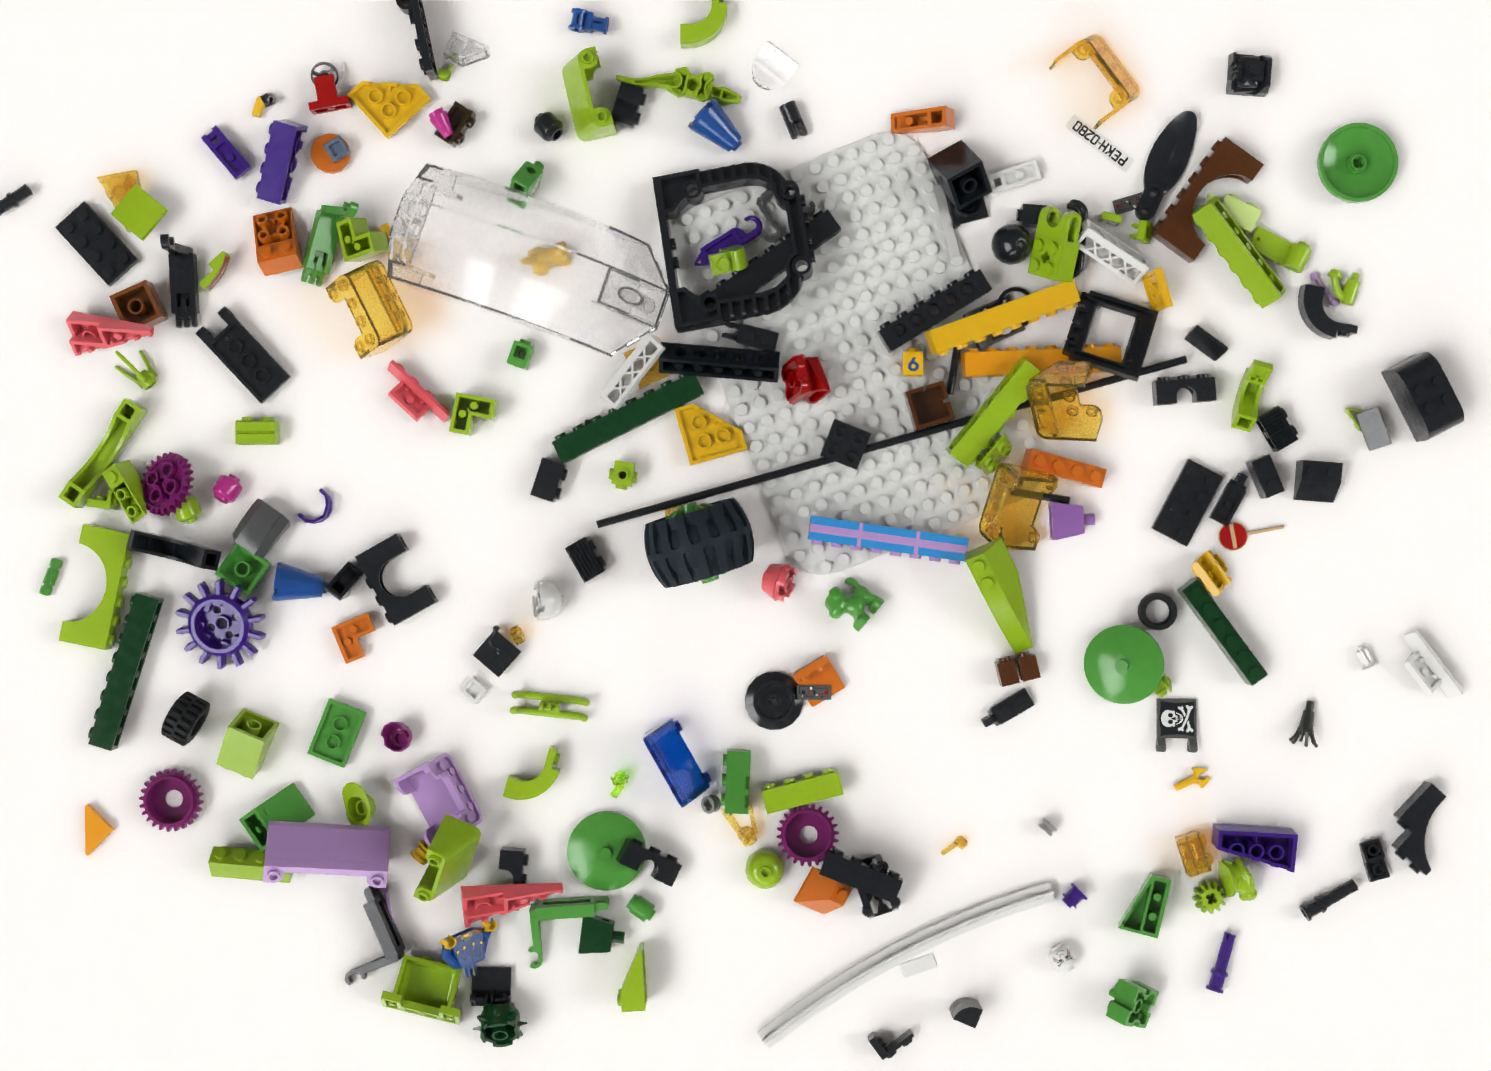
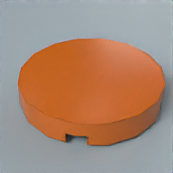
M328 133L321 135L311 146L310 155L312 162L319 170L325 173L335 174L341 172L350 162L351 154L335 164L323 147V145L336 138L337 134ZM344 140V142L346 143L347 147H348L349 150H350V147H349L348 143Z

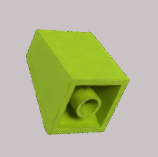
M243 708L227 726L216 764L253 780L262 767L280 723Z

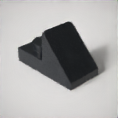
M348 561L326 585L324 590L341 601L349 596L351 589L363 577L364 572H360L355 565Z

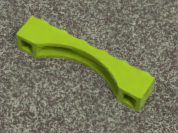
M124 398L113 414L108 430L100 444L83 467L68 481L58 497L74 508H83L87 503V498L91 497L104 478L101 473L112 466L149 410L133 399Z

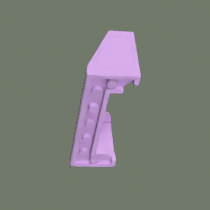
M268 821L263 882H279L283 879L284 873L367 876V883L371 887L386 888L390 827Z

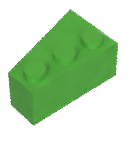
M727 749V754H723V766H726V773H722V785H726L725 793H721V805H725V814L749 813L751 750Z
M1150 872L1120 919L1118 928L1158 939L1172 882L1171 878Z

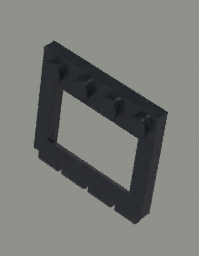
M1092 290L1089 293L1081 292V301L1077 304L1079 307H1076L1072 319L1073 323H1071L1067 335L1068 340L1065 341L1062 354L1069 356L1068 360L1137 382L1159 312ZM1097 306L1135 317L1122 363L1083 351Z

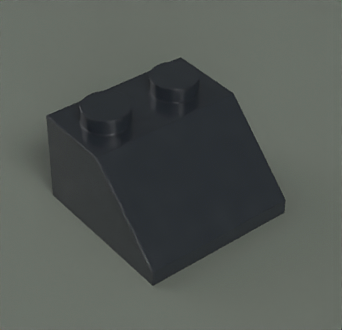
M1311 460L1296 461L1293 500L1333 503L1341 485L1343 463Z

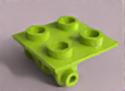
M1005 433L1003 436L1000 435L999 438L996 437L990 444L992 447L988 446L990 451L987 452L985 450L984 453L986 455L982 453L976 461L975 466L980 470L982 469L986 476L989 473H993L1001 459L1006 458L1012 450L1013 446Z

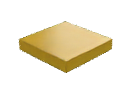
M1162 267L1144 274L1141 278L1151 309L1160 312L1173 306Z

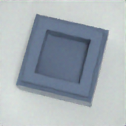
M340 135L323 145L335 164L351 154V151Z

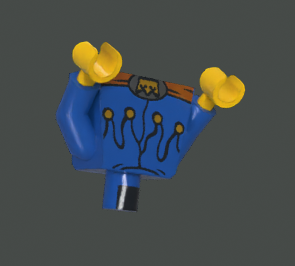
M491 918L490 922H482L483 928L470 927L441 939L442 959L454 969H465L467 977L477 975L476 963L485 959L490 934L498 926L493 918Z

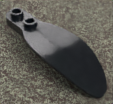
M1184 111L1171 120L1161 132L1149 153L1143 176L1144 190L1135 208V215L1139 220L1149 221L1155 216L1163 196L1175 186L1187 166L1197 132V118L1192 111ZM1149 192H1153L1155 197H1151ZM1142 209L1147 211V215L1142 213Z

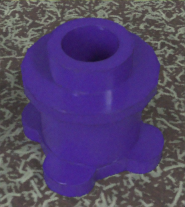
M1072 883V888L1066 894H1062L1064 896L1062 901L1069 908L1073 906L1076 909V905L1082 899L1087 900L1088 898Z

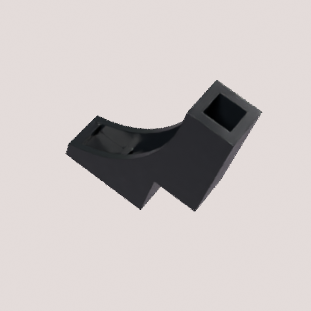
M132 529L126 547L128 550L168 558L214 571L218 569L222 551L198 543Z
M1424 781L1393 814L1398 819L1396 823L1405 831L1391 844L1396 850L1394 852L1395 855L1403 861L1406 859L1410 863L1408 867L1416 874L1420 872L1426 876L1431 871L1425 853L1426 829L1432 814L1446 798L1435 785Z

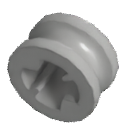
M709 795L703 797L701 807L705 813L711 814L719 811L721 802L716 795Z
M1043 818V823L1038 824L1049 836H1052L1053 831L1058 830L1045 818Z

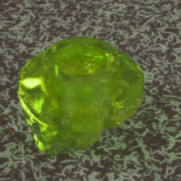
M625 771L614 772V776L610 777L613 785H616L610 793L613 798H617L623 790L624 784L628 783L630 775H626Z

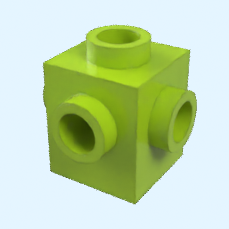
M615 460L614 468H610L608 479L612 480L611 484H616V489L627 490V486L632 487V483H636L638 472L635 471V463ZM622 472L626 473V477L624 479L620 478V474Z

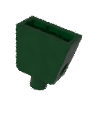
M595 915V917H583L578 953L611 952L612 943L624 944L625 932L614 931V920Z

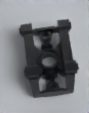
M880 853L864 858L862 861L870 865L872 859L876 858L877 864L882 867L881 870L887 872L889 868L888 863L883 861ZM858 890L863 905L862 913L869 919L899 909L901 901L898 896L895 904L891 903L892 908L883 903L881 898L874 896V899L878 900L879 903L878 912L874 913L870 903L873 895Z

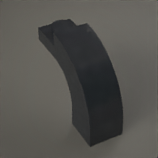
M1310 284L1300 286L1298 294L1299 313L1305 325L1313 333L1329 340L1336 338V335L1342 338H1349V336L1357 334L1358 326L1336 322L1327 316L1323 308L1325 287Z

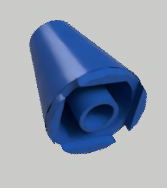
M714 97L697 113L693 122H690L687 126L690 130L728 152L731 150L735 152L742 144L740 141L741 135Z
M277 562L272 601L322 597V593H327L324 588L328 582H324L325 578L283 562Z

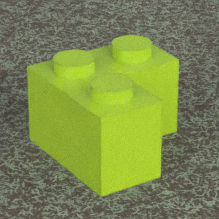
M350 217L336 223L345 262H362L390 251L386 232L369 231L366 218Z
M456 392L449 431L472 436L475 417L495 421L498 401Z

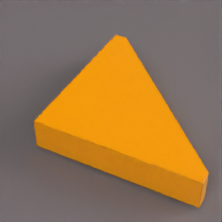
M87 804L85 806V854L89 856L115 828L90 804Z

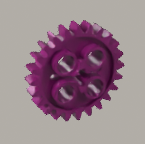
M169 452V454L163 453L162 457L158 455L157 461L151 460V467L146 466L148 472L142 473L145 478L141 480L146 510L155 515L170 516V512L176 513V507L182 508V502L187 503L186 495L191 496L188 490L194 487L190 485V482L195 480V478L190 476L194 470L190 469L192 465L187 463L188 459L183 458L179 454Z

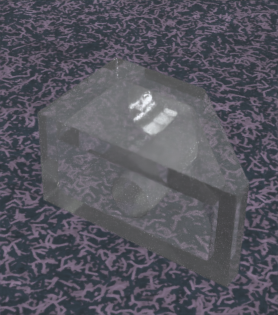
M452 31L443 50L444 59L453 66L465 67L489 58L490 47Z

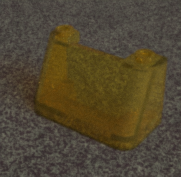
M999 463L980 518V534L988 542L1002 537L1007 549L1035 551L1040 540V534L1033 525L1044 493L1052 494L1057 488L1059 479L1049 473L1010 463Z

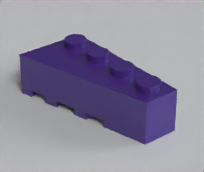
M287 119L273 120V123L270 124L268 131L270 139L264 149L266 154L265 162H262L260 167L261 180L256 186L258 199L278 205L286 203L293 180L290 173H293L296 169L298 161L295 156L299 149H302L304 142L301 141L302 132H307V125Z
M1213 823L1211 843L1218 850L1247 857L1253 861H1260L1294 873L1298 834L1292 828Z

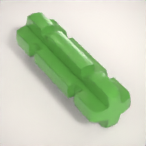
M58 558L51 559L50 568L47 569L42 582L44 585H41L39 590L40 594L45 596L51 595L52 586L55 585L60 572L58 569L63 564L62 560Z

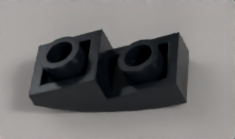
M1379 838L1359 843L1369 883L1390 877Z

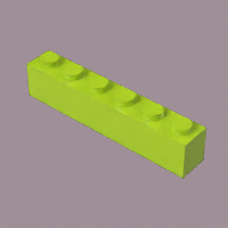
M1217 196L1199 206L1192 214L1195 224L1202 228L1207 240L1214 244L1218 254L1227 261L1230 270L1236 273L1242 286L1251 293L1254 302L1263 309L1281 298L1286 288Z
M1021 357L946 448L949 454L967 468L970 464L973 465L977 461L978 454L982 449H986L990 445L992 437L1002 431L1006 420L1016 414V408L1029 398L1031 390L1041 384L1042 377L1045 374L1024 357Z

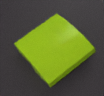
M135 184L110 214L139 239L144 241L168 210L139 185Z

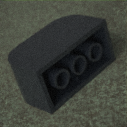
M1431 353L1415 354L1381 372L1416 442L1427 441L1464 421L1462 406L1440 363Z

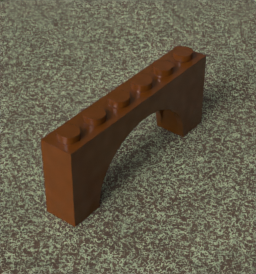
M1224 137L1221 141L1217 140L1211 147L1213 152L1209 157L1206 155L1199 164L1201 166L1200 170L1197 173L1195 171L1187 180L1189 185L1186 189L1182 188L1178 192L1176 203L1174 205L1171 203L1164 212L1166 216L1163 221L1159 219L1153 227L1155 232L1152 234V237L1188 263L1193 262L1206 245L1197 236L1192 222L1193 206L1200 191L1208 183L1222 178H1233L1248 184L1264 165L1227 137Z

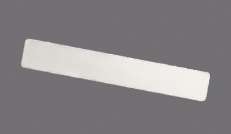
M933 185L950 256H960L945 192L940 185Z

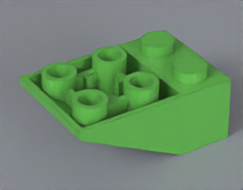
M293 782L244 815L239 821L262 852L266 849L268 821L306 822L316 814Z

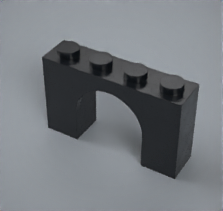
M400 533L392 535L355 556L357 568L366 575V584L370 589H374L377 603L380 607H384L386 619L390 624L393 623L394 626L439 602L429 584L404 597L393 595L386 589L383 583V571L386 565L409 551Z

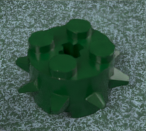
M512 1002L494 1005L486 1004L481 1015L477 1016L481 1026L475 1027L473 1030L480 1031V1038L483 1043L487 1041L493 1043V1047H506L512 1045L513 1040L523 1036L520 1026L528 1023L520 1021V1012Z

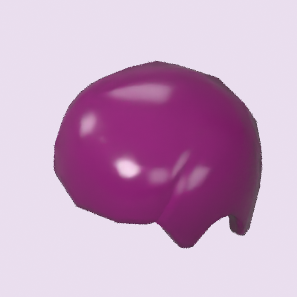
M389 722L384 725L381 731V736L384 738V746L393 752H402L411 744V729L403 722Z

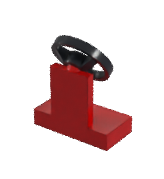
M329 62L315 64L310 76L315 85L318 101L308 102L309 110L314 115L353 108L351 99L347 95L340 97L337 95L336 84L339 80L337 68ZM321 65L331 67L328 71L322 70L320 73L314 71L316 67ZM333 71H335L337 75L336 81L334 79V74H331Z

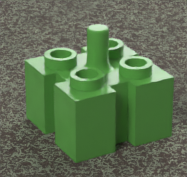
M1119 978L1114 989L1109 990V996L1115 999L1109 1002L1105 1016L1124 1026L1133 1027L1134 1025L1139 1028H1146L1151 1015L1149 1013L1150 1008L1155 1005L1159 991L1140 981L1132 980L1131 982L1130 980Z

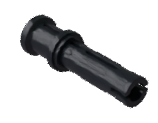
M1350 879L1321 897L1315 896L1314 900L1306 905H1300V911L1307 921H1311L1315 915L1321 912L1325 913L1332 904L1358 891V886L1353 879Z

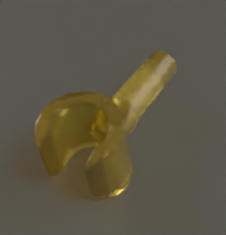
M958 836L950 846L941 851V854L945 855L956 847L963 850L967 846L968 841L964 837Z

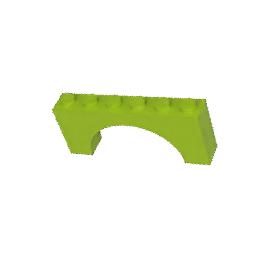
M92 524L82 525L79 544L92 549L101 559L106 572V590L99 606L89 616L78 621H62L59 641L101 650L112 649V646L115 645L117 638L115 630L119 626L121 619L119 611L123 607L125 600L123 592L129 581L127 573L133 562L131 558L132 550L126 549L130 532Z

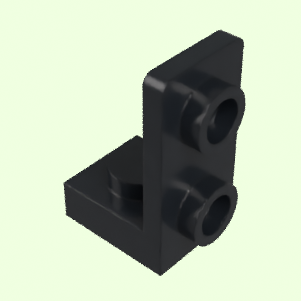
M908 1029L889 1045L886 1044L881 1035L876 1036L874 1032L869 1034L867 1038L881 1059L884 1060L885 1058L893 1057L897 1053L896 1050L901 1046L909 1045L913 1040L914 1034L911 1029Z

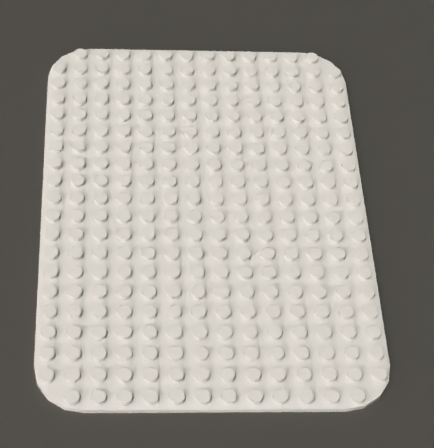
M892 132L875 134L780 172L786 180L796 182L800 194L805 195L806 206H803V212L808 213L811 211L809 203L812 200L815 204L814 214L820 210L825 212L828 209L841 227V232L814 250L816 262L812 263V277L803 281L801 290L789 305L769 315L730 321L740 325L742 323L779 333L775 352H780L778 383L718 378L737 427L742 430L747 452L757 475L823 457L820 454L834 419L870 432L871 436L867 445L914 432L903 393L919 387H923V391H925L924 387L926 385L944 380L945 387L947 388L953 348L949 349L950 353L940 357L938 353L931 355L923 332L889 353L877 334L881 330L879 328L880 325L887 321H890V323L896 321L898 314L905 310L907 313L914 310L913 305L921 300L924 303L931 299V294L939 289L941 292L948 289L947 284L955 279L958 282L965 278L963 275L971 270L955 229L954 233L960 256H950L933 185H937V182L930 169L926 155L918 143L906 135ZM761 186L742 187L694 206L681 214L671 227V237L675 238L677 250L673 251L674 257H678L679 269L676 270L681 286L700 296L707 290L711 292L716 289L715 285L722 279L727 281L733 277L732 273L734 271L715 276L712 275L710 265L695 266L694 263L702 247L732 228H740L746 234L754 230L756 223L752 220L745 221L744 218L747 216H756L763 224L761 234L744 245L747 262L755 256L759 258L764 255V250L772 244L776 246L781 243L780 239L790 233L787 212L777 205L774 195L766 201L763 200L762 204L781 230V237L775 243L767 242L764 238L766 234L774 238L777 236V232L764 213L761 212L758 205H756L757 197H761V194L767 190ZM792 190L789 191V192H790V195H793V194H794V191H792ZM812 216L809 217V222H810V221L813 220V217H812ZM801 265L797 270L805 271L807 266ZM786 271L755 293L764 292L776 287L787 276ZM964 284L962 290L964 293L970 294L972 287L969 284ZM948 294L945 296L948 304L955 303L953 295ZM980 297L926 331L962 319L963 315L967 312L985 305L983 298ZM929 305V312L933 315L938 314V307L936 305ZM913 315L911 317L913 324H921L920 316ZM722 325L699 330L705 346L761 350L721 337L722 333H730L738 337V329ZM895 326L894 331L897 335L905 333L903 326ZM974 340L967 342L968 347L961 349L954 395H948L949 398L943 400V403L950 401L955 417L953 420L974 415L1005 378H962L961 354L967 352L966 349L977 348ZM1000 341L986 347L998 348V351H1003ZM906 348H918V351H923L922 377H902V352L906 351ZM986 348L980 351L978 350V352H984L986 351ZM804 354L805 357H819L831 392L815 404L807 403L805 398L795 405L789 404V401L786 400V385L782 381L781 371L782 366L793 356ZM1027 409L1018 410L1012 418L1006 420L1002 431L992 437L991 443L996 437L999 438L1000 435L1003 436L1005 433L1013 447L1010 454L1006 458H1002L998 463L997 469L993 473H989L988 476L985 475L982 469L980 470L975 466L977 462L973 465L970 464L967 468L946 450L964 426L865 453L857 470L838 462H833L760 483L787 552L795 564L807 572L819 575L838 573L890 551L882 550V554L872 553L870 548L865 547L862 548V551L851 550V545L844 544L843 548L831 547V542L824 541L823 545L811 544L812 540L807 539L811 516L938 533L1021 500L1024 497L1010 495L1011 487L1034 491L1043 476L1042 473L1021 468L1026 449L1033 448L1043 451ZM987 447L986 449H982V451L978 454L979 457L981 456L982 453H983L984 455H986V454L984 453L985 450H986L987 452L990 451V450L988 449V447Z

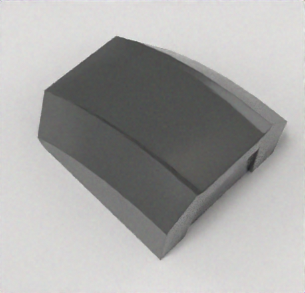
M257 498L232 533L234 542L255 556L265 557L289 528L290 521L266 502Z

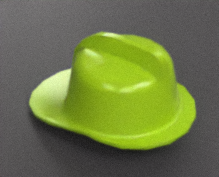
M355 782L347 783L342 790L347 819L351 825L367 826L376 811L375 801L366 793L361 785Z

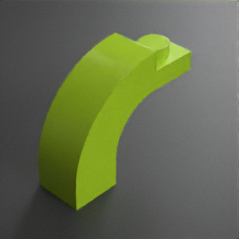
M712 0L711 10L704 20L698 23L680 24L681 49L697 48L717 37L727 18V3H720L723 0Z
M1254 359L1251 366L1246 368L1233 405L1232 428L1247 432L1252 430L1258 419L1259 399L1264 385L1273 371V364Z
M550 746L544 768L538 776L526 779L510 775L506 782L503 797L527 800L547 791L555 782L561 768L554 767V764L558 765L561 754L557 753L559 748Z

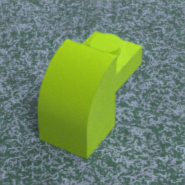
M743 245L719 249L720 252L708 255L712 275L715 276L730 271H740L748 267Z

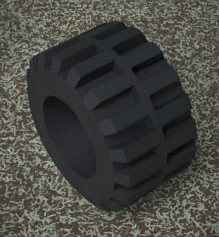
M189 691L185 692L175 701L162 724L161 734L181 746L187 745L203 726L210 710V703Z

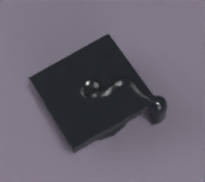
M983 197L958 211L948 198L954 220V229H958L961 224L989 217Z
M495 625L491 635L477 649L473 656L497 677H500L522 651L498 632L500 627Z

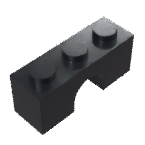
M1197 374L1196 378L1190 379L1189 375L1177 376V380H1169V377H1158L1157 381L1151 383L1153 406L1177 404V393L1181 388L1187 389L1191 393L1192 403L1217 400L1215 377H1209L1208 374Z
M626 838L616 860L635 871H638L642 862L652 860L654 868L650 876L672 887L682 867L677 862L678 858L671 854L664 856L660 854L661 850L653 846L647 848L643 846L644 842L636 838L632 840Z
M502 846L500 849L499 869L507 870L513 875L512 884H526L527 874H524V867L528 866L529 854H526V848Z

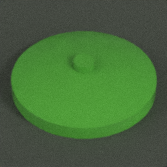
M1368 123L1344 125L1332 132L1321 145L1317 158L1318 175L1324 187L1336 198L1349 203L1368 202L1382 195L1392 185L1398 171L1396 147L1391 138L1374 125Z
M1115 625L1101 631L1091 640L1085 652L1084 672L1088 683L1099 696L1113 703L1132 704L1147 698L1159 686L1164 674V656L1158 642L1148 632L1136 626Z
M601 811L585 817L572 831L567 845L568 862L575 876L588 887L602 891L616 890L628 885L640 873L644 862L641 863L638 871H635L620 864L616 858L626 838L630 840L636 838L644 842L643 846L646 847L640 828L629 817L618 812Z

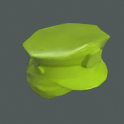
M1236 857L1233 862L1225 859L1218 861V876L1227 897H1232L1239 893V898L1242 901L1254 900L1257 897L1254 878L1243 865L1240 857Z

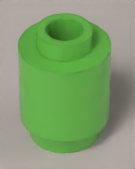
M634 894L626 906L630 913L643 922L646 919L650 921L656 913L654 910L655 905L641 895L637 896Z

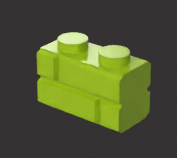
M242 417V420L235 421L236 444H280V422L274 420V417H261V420H254V417Z

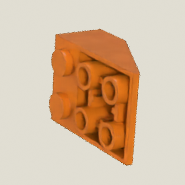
M289 207L254 215L253 225L257 263L263 274L270 276L303 268L302 251L292 208Z

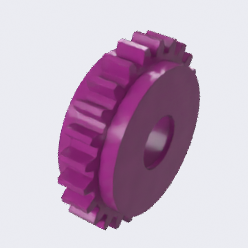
M176 768L172 769L171 772L169 769H165L163 773L161 771L156 772V776H150V781L144 783L147 788L140 790L144 793V796L139 797V800H143V804L139 805V807L145 808L142 815L147 814L149 816L146 821L152 820V827L159 825V830H163L166 827L167 832H170L172 828L176 832L180 830V827L185 829L187 824H193V819L199 817L196 812L202 811L199 805L204 803L203 800H200V796L204 795V793L198 792L201 785H195L197 779L191 780L190 773L184 775V770H180L177 773ZM171 790H177L182 794L183 801L178 807H171L166 802V795Z
M805 804L804 808L798 806L796 811L790 808V815L784 813L786 820L779 821L782 827H778L777 830L781 831V835H777L776 838L781 839L782 842L778 843V846L784 847L781 852L788 853L787 859L794 858V864L799 860L801 866H804L805 862H807L808 866L811 867L813 861L816 865H819V859L824 861L828 849L833 850V848H836L833 845L834 842H839L835 838V835H838L839 832L834 830L838 824H832L831 821L834 820V816L829 818L827 816L829 811L827 810L823 813L822 806L818 810L815 809V804H812L811 808H808V804ZM812 826L816 829L817 839L813 843L808 844L801 840L800 831L803 827Z

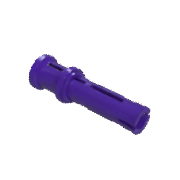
M1224 931L1216 964L1210 970L1212 974L1206 989L1223 994V984L1225 978L1228 977L1226 970L1237 935Z

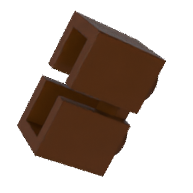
M1029 651L1020 652L1018 657L1010 658V656L1000 657L998 662H994L999 684L1002 687L1020 683L1015 663H1017L1020 679L1023 682L1041 678L1036 655L1030 654Z

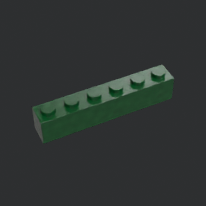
M1192 578L1177 589L1186 604L1247 685L1253 686L1268 675L1198 579Z

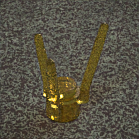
M749 805L752 828L749 826L741 828L734 815L725 814V810L722 809L721 813L736 832L743 846L753 845L757 841L756 834L759 831L756 827L752 805Z

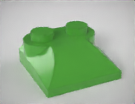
M236 543L215 572V575L224 579L225 582L233 587L239 583L242 584L241 593L248 597L259 586L272 564L266 558L255 556Z

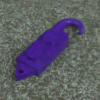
M756 216L745 217V221L752 220L756 223L754 230L746 234L740 228H732L702 247L694 265H710L708 255L720 252L719 249L733 245L744 246L758 237L763 229L761 220Z

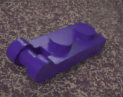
M215 125L211 128L212 131L208 135L204 134L201 139L232 176L238 180L252 167L219 127ZM218 137L220 140L214 144L212 141Z

